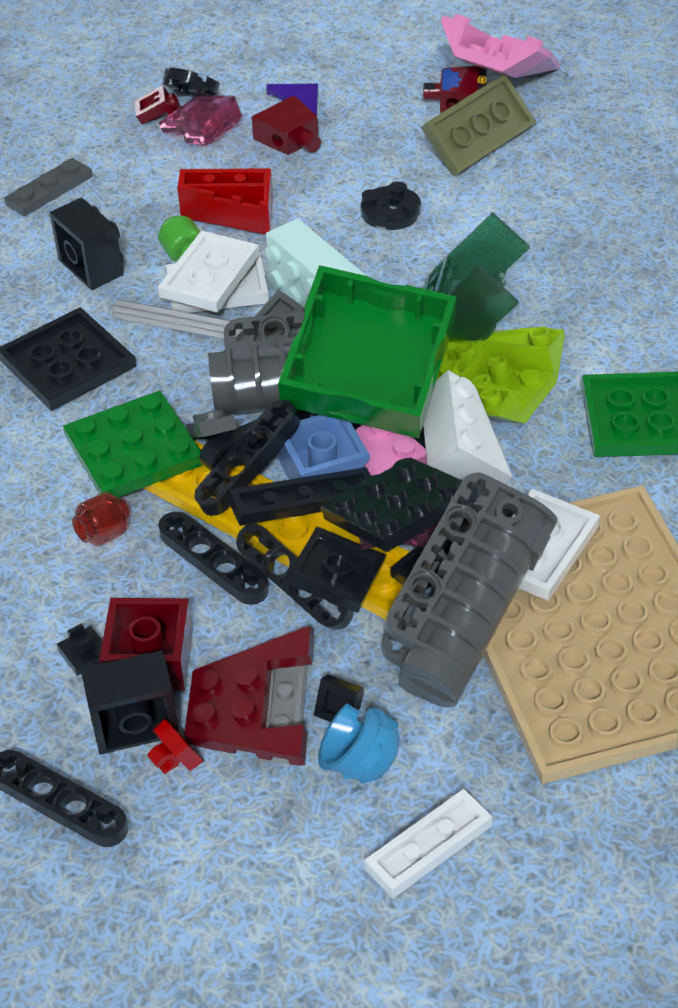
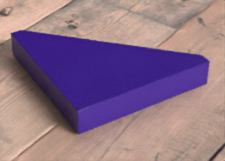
M318 83L266 84L267 95H274L282 101L294 95L317 116Z

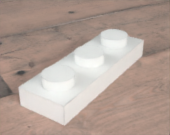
M462 789L364 860V869L394 899L492 827L493 817L465 789Z

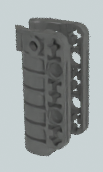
M305 311L237 318L227 323L223 334L225 351L208 353L214 410L223 409L224 415L261 412L273 402L280 400L278 382L292 341L302 326ZM289 324H294V329H298L294 330L295 334H290ZM278 325L284 330L283 335L265 336V331L269 326ZM259 327V338H255L254 328ZM237 329H243L244 334H252L244 336L240 342H237L235 337H230L236 334Z
M472 473L462 480L387 616L381 651L389 662L402 668L398 683L399 687L414 696L440 707L451 708L458 704L528 569L534 570L551 538L550 535L558 518L548 507L538 500L483 473ZM477 485L484 488V495H480L476 502L467 506L471 496V489H475ZM510 509L515 513V516L512 518L506 517L502 510ZM465 518L469 521L470 525L466 532L462 533L459 530ZM450 540L453 543L447 555L442 548L445 542ZM428 583L434 587L431 597L424 594ZM410 604L417 607L412 618L407 614ZM389 640L398 641L409 650L401 649L399 653H396L392 650L393 643Z

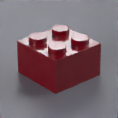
M110 597L99 658L100 663H109L135 657L143 653L163 650L172 690L185 691L193 633L189 598Z

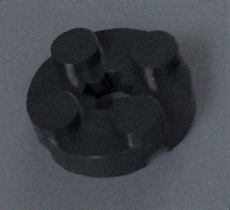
M169 67V70L165 68L162 85L174 89V93L190 96V92L199 94V98L209 101H215L220 83L215 79L207 77L205 82L196 72Z
M395 181L390 183L389 186L368 189L362 193L361 216L367 224L373 227L378 225L386 227V230L403 229L417 221V217L421 214V199L414 191L407 189V185L404 182Z

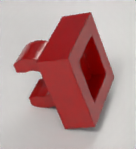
M166 719L153 729L154 733L163 743L153 747L147 756L164 774L176 768L180 762L191 771L204 761Z

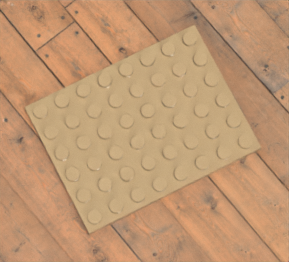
M643 485L570 502L572 505L600 515L599 527L549 601L521 589L517 590L483 654L541 785L678 748V544Z

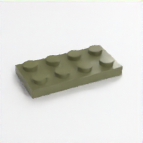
M503 74L426 122L421 129L451 174L456 176L533 126L537 121L506 74Z

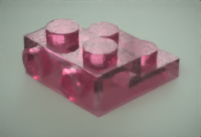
M235 95L196 96L161 120L159 125L163 133L183 135L186 143H198L200 146L212 143L215 137L220 136L221 132L231 129L234 126L233 124L239 122L242 114Z

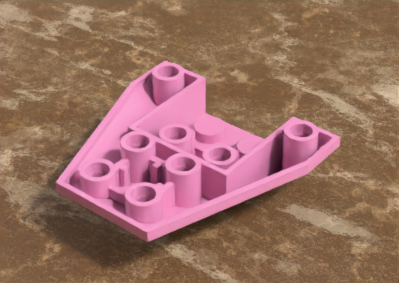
M455 14L454 18L442 16L441 23L454 56L467 63L506 74L513 78L560 68L561 63L551 51L542 47L544 42L539 39L527 36L525 41L503 35L502 39H498L470 25L471 19L458 14Z

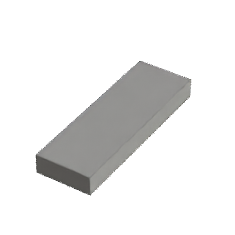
M308 665L272 670L266 728L303 724ZM273 757L271 761L258 758V763L290 764L288 759Z

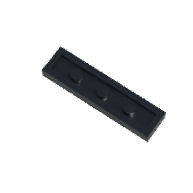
M367 467L233 488L229 489L227 500L240 526L322 512L321 506L333 500L336 494L350 491L359 486L371 474Z

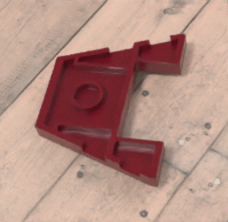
M311 627L301 628L193 670L184 731L186 741L189 744L205 749L232 754L239 750L255 753L259 759L271 761L273 757L288 759L291 765H305L307 732L303 724L275 728L266 727L272 670L312 665L314 634Z

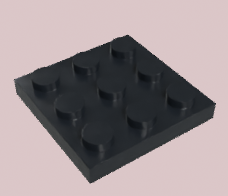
M81 307L0 347V361L51 411L136 367L135 356Z
M411 457L404 458L395 462L390 469L367 477L362 484L350 491L336 494L333 500L321 506V510L325 520L388 552L439 523L462 480ZM477 488L471 489V496L467 506L476 502L479 497Z

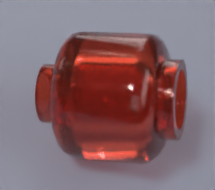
M108 492L99 493L77 505L75 516L72 518L74 531L81 541L94 546H102L126 532L129 509L122 499H117Z

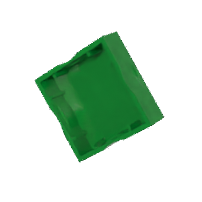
M319 265L305 304L302 326L292 341L278 382L279 399L290 401L295 409L420 438L455 321L457 296L409 285L387 284L365 275Z

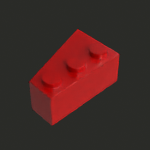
M271 168L180 169L177 189L181 216H187L196 221L261 234L271 231L273 208Z

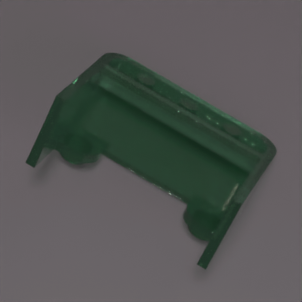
M494 212L486 217L439 262L425 280L423 289L457 296L455 321L449 339L477 341L481 338L486 340L496 329V324L519 303V300L504 288L506 284L504 277L506 276L507 269L530 249V245Z

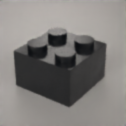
M81 197L49 212L58 261L91 291L124 275L122 268L124 258L119 249L118 238H120L119 229L113 221L105 218L96 206H91Z
M163 650L143 653L135 657L109 663H99L95 666L81 669L99 755L161 741L153 729L164 719L179 732L173 690Z

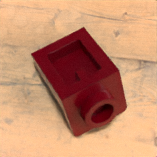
M164 85L134 101L136 118L142 125L150 120L158 119L165 112H167L173 122L180 120V102L174 93L169 94Z

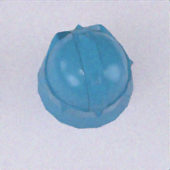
M346 703L335 715L324 734L318 753L319 766L323 770L341 773L344 779H357L361 784L382 778L394 763L398 753L400 738L397 728L399 724L389 715L374 707H371L366 712L363 724L357 720L360 711Z

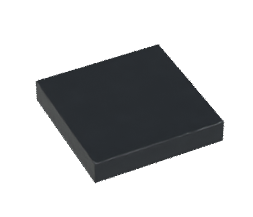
M316 526L288 574L286 584L359 613L384 565L387 555Z

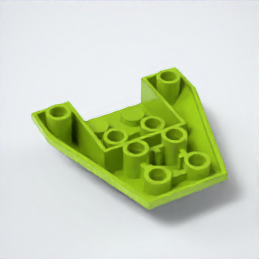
M541 326L449 337L437 380L448 370L459 377H465L475 385L489 419L525 424L557 383L565 338L564 330Z

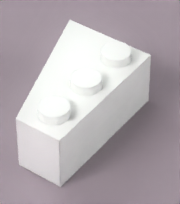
M448 370L436 381L423 424L427 465L461 480L472 473H483L505 484L512 478V475L477 389L469 379L459 377ZM477 485L478 496L484 495V488Z

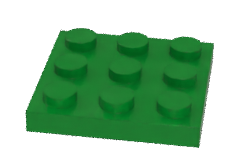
M678 371L582 375L581 387L594 457L678 454Z
M160 390L63 425L67 441L104 503L202 466L199 459L200 449Z

